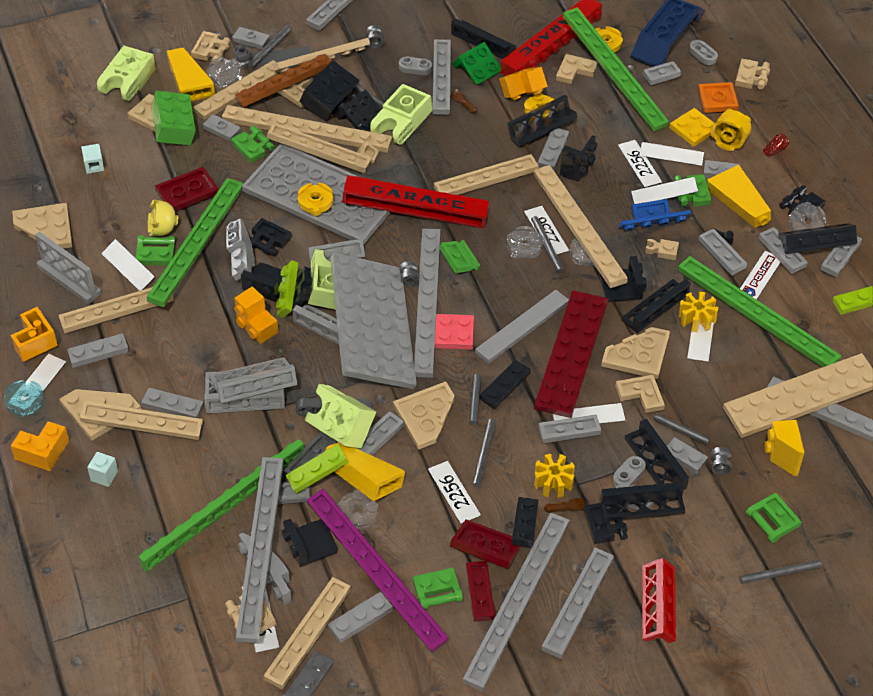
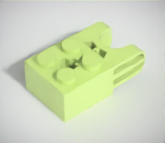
M123 46L97 81L98 92L107 94L114 88H121L122 99L130 101L156 70L154 55Z
M402 84L385 102L383 109L372 120L371 132L382 134L387 130H393L394 143L403 144L432 112L431 95Z
M315 249L311 259L312 283L310 287L312 292L308 298V304L336 310L331 262L325 258L323 250Z
M319 384L316 393L322 399L321 410L317 414L307 412L305 421L345 446L362 448L376 411L329 385Z

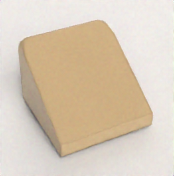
M365 141L359 147L357 153L371 157V164H373L379 150Z

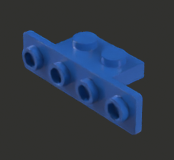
M667 199L632 204L631 209L634 219L620 222L618 229L630 231L638 226L648 228L656 223L666 225L670 223L669 221L674 220L676 222H683L691 215V211L670 213Z

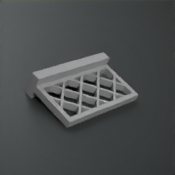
M41 232L35 234L41 260L36 263L38 269L86 304H90L102 294L101 289L94 285L91 269Z
M285 357L209 375L210 381L218 393L220 403L297 385L295 368L293 364L289 365Z
M206 372V414L285 408L284 388L220 403L218 393H213L215 388L209 376L219 372Z

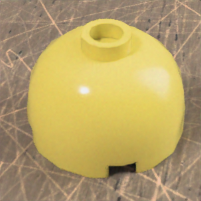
M153 200L150 205L153 211L148 214V232H151L149 235L157 237L168 235L174 226H177L178 215H175V210L169 203L162 200Z

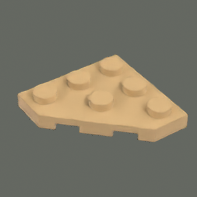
M67 203L12 211L13 224L16 230L26 232L29 237L35 240V234L41 232L61 248L72 247Z
M650 327L640 335H632L623 339L622 343L606 347L601 366L641 376L654 375V378L658 379L670 331Z
M443 382L393 401L394 409L400 419L404 421V426L418 450L437 442L453 405L454 394L447 382Z
M75 389L59 399L63 408L91 441L114 427L81 422L80 415L84 400L141 409V406L131 394Z

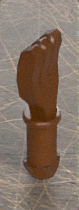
M457 88L452 92L451 98L458 103H462V106L467 108L470 113L475 114L477 112V107L472 105L468 99H465V96Z
M575 498L567 503H548L544 506V510L548 513L555 511L565 512L566 510L583 511L586 503L583 498Z

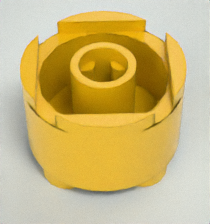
M727 109L712 127V139L714 137L717 146L724 150L733 151L734 149H739L751 133V119L739 111Z

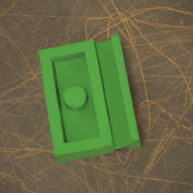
M464 240L440 244L439 249L455 273L479 269L480 264Z

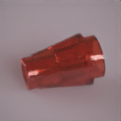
M782 133L775 135L763 149L764 154L770 157L787 149L789 145L788 138Z

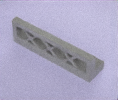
M305 304L303 308L298 305L295 306L293 309V321L339 345L336 318L308 304Z

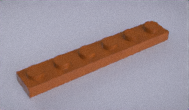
M326 54L318 55L310 61L303 62L301 65L287 69L285 72L274 75L266 81L257 83L255 86L241 90L235 94L236 100L242 107H245L322 72L332 60Z

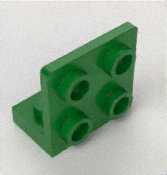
M485 42L460 55L452 63L455 69L460 66L465 68L475 85L482 83L501 71L500 65Z

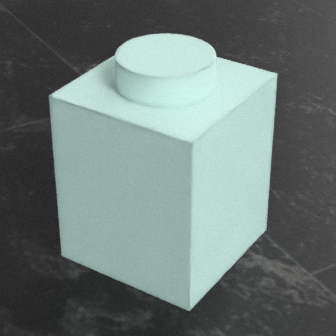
M99 144L82 146L86 173L104 171Z
M96 452L87 467L90 480L107 487L110 486L118 473L115 458L100 452Z

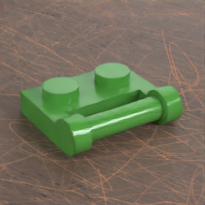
M138 235L135 258L142 265L168 266L174 257L176 237L161 238ZM144 245H169L168 247H144Z
M777 493L752 505L746 511V514L753 518L768 535L771 543H775L782 536L801 526L800 519ZM763 510L778 529L774 530L759 512Z
M454 568L413 576V584L418 601L425 610L430 606L456 601V603L463 601L462 591L459 587ZM453 591V593L426 599L427 596Z

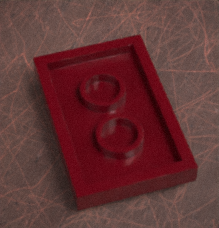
M204 167L155 185V190L161 200L172 205L175 211L213 197L219 191Z
M465 519L450 542V547L460 552L468 553L505 568L510 566L522 546L511 545L512 536L467 519Z

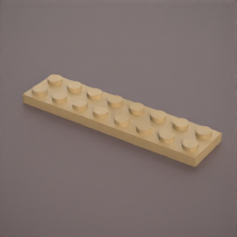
M861 353L724 403L723 409L740 437L744 438L771 428L773 421L792 420L873 390V368Z

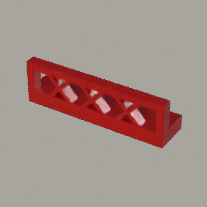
M664 558L642 565V639L646 642L660 637L668 643L676 641L675 567ZM656 568L655 574L650 579L649 570ZM656 585V591L654 592L652 597H650L649 592L652 589V587ZM656 603V610L650 616V609ZM656 622L657 631L650 633L651 626Z

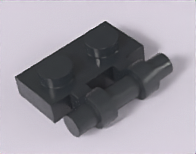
M805 185L795 188L792 194L785 196L779 204L781 209L789 208L788 215L801 224L824 207L826 202L813 192L806 195L807 187Z
M261 218L251 229L254 236H249L252 248H259L267 255L277 256L278 250L274 247L283 248L292 238V232Z
M306 266L303 267L296 278L291 314H293V309L296 305L302 307V303L308 300L312 292L310 287L312 283L311 268Z
M600 503L584 506L583 511L594 544L614 541V533L619 534L621 540L628 538V528L623 520H614L615 524H611L610 521H604ZM610 506V508L607 509L608 514L617 513L619 511V509H617L614 506Z

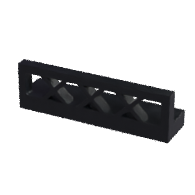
M455 18L451 21L452 35L474 46L485 42L491 53L501 59L507 57L517 48L516 45L464 20L460 21Z
M563 95L508 122L510 139L521 147L577 119V113L570 108L568 96ZM563 102L564 108L559 111L556 110L559 103ZM550 109L548 116L543 118L544 111ZM535 116L536 119L534 120V122L528 125L527 123L529 119ZM519 123L522 124L520 129L514 132L513 126Z
M850 223L778 233L779 238L784 240L785 253L857 244L856 225Z
M672 279L622 316L621 321L638 334L683 300L690 291L691 283L687 279L680 283Z
M648 419L640 421L639 430L625 435L626 442L636 456L645 461V469L656 484H664L665 480L673 483L683 482L684 490L687 489L689 476ZM641 436L644 444H637L632 439ZM643 452L653 453L654 460L645 458ZM654 465L663 467L665 473H656L653 469Z
M683 482L602 489L600 505L604 521L685 514L686 510L682 498L684 491ZM677 500L679 507L671 508L667 505V502ZM654 502L659 505V508L651 510L646 505ZM630 504H634L637 507H639V509L635 512H631L626 507ZM614 506L617 509H619V511L617 513L608 514L607 507Z

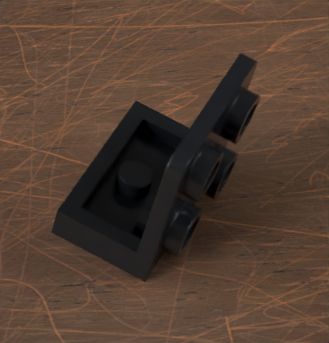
M365 89L360 94L356 92L349 98L351 101L348 103L344 101L337 107L339 110L335 116L339 120L346 115L358 130L369 131L372 120L382 109Z
M591 136L582 151L564 146L561 156L560 175L577 182L583 176H586L589 166L593 165L596 160L594 155L598 145L596 143V136Z
M637 256L629 257L628 269H622L627 276V283L610 288L602 275L599 274L604 297L609 298L608 302L643 298V291L647 287L646 278L642 276L643 267L642 263L638 262Z
M258 263L252 273L244 270L241 274L242 290L246 291L253 286L264 298L276 302L280 296L278 289L282 282V269L265 263Z
M291 518L283 521L284 530L281 531L283 539L289 543L291 556L293 559L296 558L300 567L337 553V546L321 519L295 528Z

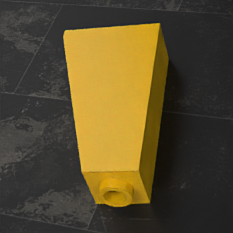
M184 48L167 51L168 63L178 93L189 94L191 101L210 98L215 95L213 81Z
M740 165L707 179L709 192L754 228L760 225L763 226L771 221L770 208Z
M340 442L326 447L325 451L339 444L349 463L334 472L372 501H376L402 488L405 476L404 470L355 447L345 446Z

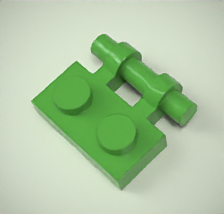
M255 126L249 129L252 134L248 135L246 132H243L231 139V144L250 163L266 156L265 150L267 148L270 151L275 149L273 141L265 137L263 131Z
M704 174L687 176L686 179L695 178L698 191L677 196L681 205H688V201H692L693 206L711 205V197ZM680 175L674 178L675 181L683 180Z

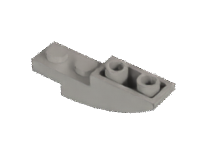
M240 218L226 226L227 250L231 253L232 277L236 281L241 278L244 270L252 272L251 268L255 266L252 244L244 222Z
M241 533L239 534L240 543H238V548L241 554H246L248 558L251 536ZM271 550L267 583L272 584L275 598L277 600L280 599L285 606L292 602L291 592L286 585L290 583L289 571Z

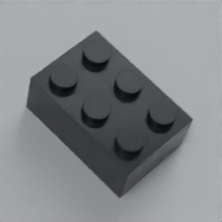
M332 60L304 90L299 102L327 122L338 110L337 107L355 92L360 80Z

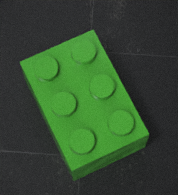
M156 91L151 105L156 142L191 145L195 134V124L190 95Z

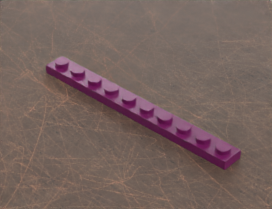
M321 489L307 499V503L380 592H382L428 650L433 653L449 641L447 635L327 492Z

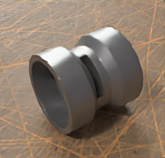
M378 25L369 26L366 30L370 43L368 46L374 49L380 48L384 43L382 28Z
M238 45L234 48L236 67L241 69L249 67L248 63L251 61V53L248 46Z
M413 261L403 262L399 267L402 274L401 283L406 287L416 286L419 283L417 264Z
M717 447L712 450V471L715 474L724 475L732 471V463L730 461L732 454L729 448Z

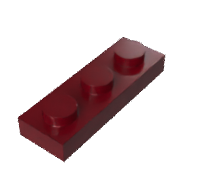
M487 560L466 562L473 621L494 620L495 611Z

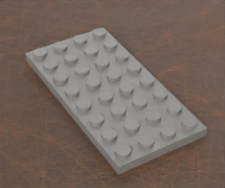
M282 143L278 145L242 185V191L349 240L362 238L363 245L390 214V211L342 203L347 175H356ZM308 183H312V185L324 183L332 189L334 203L319 216H313L311 213L305 212L298 205V191Z
M333 252L330 259L342 375L414 389L417 382L414 373L404 285L401 283L402 274L399 267Z

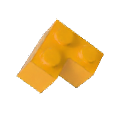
M542 67L528 68L499 78L504 97L511 98V100L521 98L523 93L529 95L543 92L542 88L548 87Z
M253 286L234 298L236 322L240 328H244L253 340L256 339L262 344L279 333L277 320L265 310L264 297Z
M38 307L20 314L24 329L12 334L11 339L14 349L22 362L58 346L54 330Z
M48 421L39 436L20 430L11 444L15 460L51 471L69 443L67 429L64 426Z

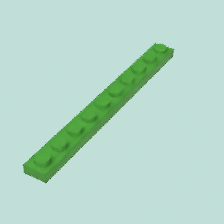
M579 8L564 12L563 18L650 128L653 131H657L667 127L669 124L668 119Z
M230 178L225 180L147 295V302L161 307L166 306L241 193L244 183Z
M691 256L678 266L680 273L820 366L825 367L840 361V354Z
M298 439L294 443L288 444L279 454L271 457L283 458L282 472L303 451L304 443ZM258 466L249 476L242 478L234 487L227 489L219 498L209 502L200 512L194 513L189 520L178 525L170 534L160 538L151 548L145 549L138 556L141 568L148 572L256 492L259 485L261 466Z

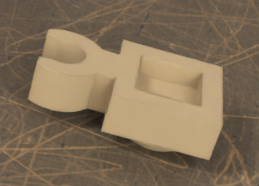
M648 239L645 253H658L657 257L676 260L679 242L661 239L660 243L653 239Z

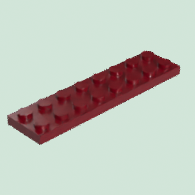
M572 290L534 404V410L572 418L609 298Z

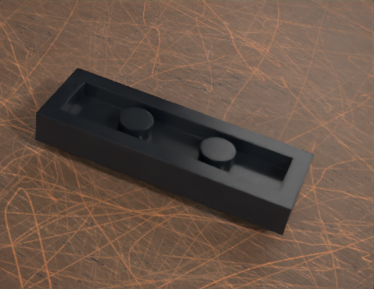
M515 359L480 394L479 400L495 410L530 375L531 369Z
M518 497L511 545L532 547L539 499Z

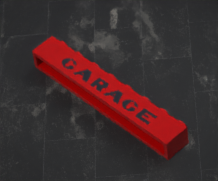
M581 0L569 9L578 7L591 24L602 16V4L596 0ZM563 14L501 60V74L508 76L528 68H535L543 61H546L552 54L556 53L561 47L567 45L574 37H577V34L563 18Z
M351 175L346 177L342 203L483 229L489 205L488 200Z

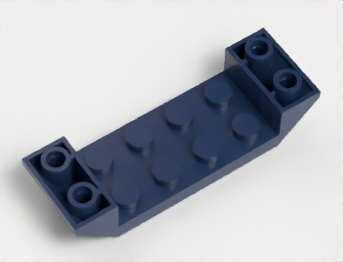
M666 0L640 32L630 58L652 67L665 64L668 60L669 49L692 20L698 22L705 13V10L683 0Z

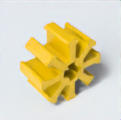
M699 292L698 300L692 296V293L686 294V300H681L679 317H681V325L686 327L687 324L692 323V332H698L699 324L705 328V331L710 330L711 323L715 324L717 319L718 307H715L716 299L711 297V299L704 301L705 292Z
M546 454L544 464L539 460L535 464L534 486L536 489L543 486V496L549 497L551 489L555 488L557 498H561L564 496L565 488L569 491L573 488L575 466L572 462L565 465L566 456L562 454L559 455L557 463L553 462L552 454Z

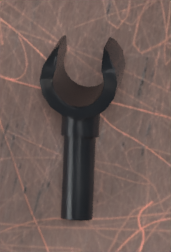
M715 229L729 245H732L734 241V233L732 231L725 233Z

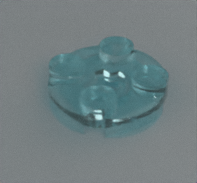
M24 380L14 382L5 391V407L18 418H25L44 406L43 390L34 381H31V383ZM21 396H29L26 400H21L20 398Z

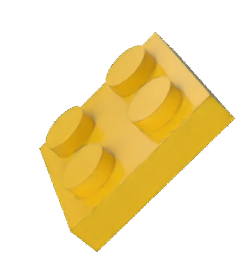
M693 108L671 122L669 128L694 147L711 136V129L715 123Z

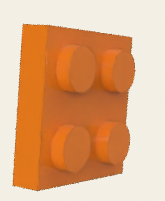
M732 82L698 85L704 113L725 112L727 109L738 111L739 105Z

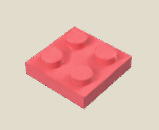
M436 314L435 348L473 350L474 315Z

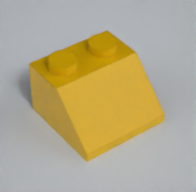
M797 420L773 421L771 429H768V441H765L764 444L765 452L769 453L771 462L791 475L798 476L805 452Z

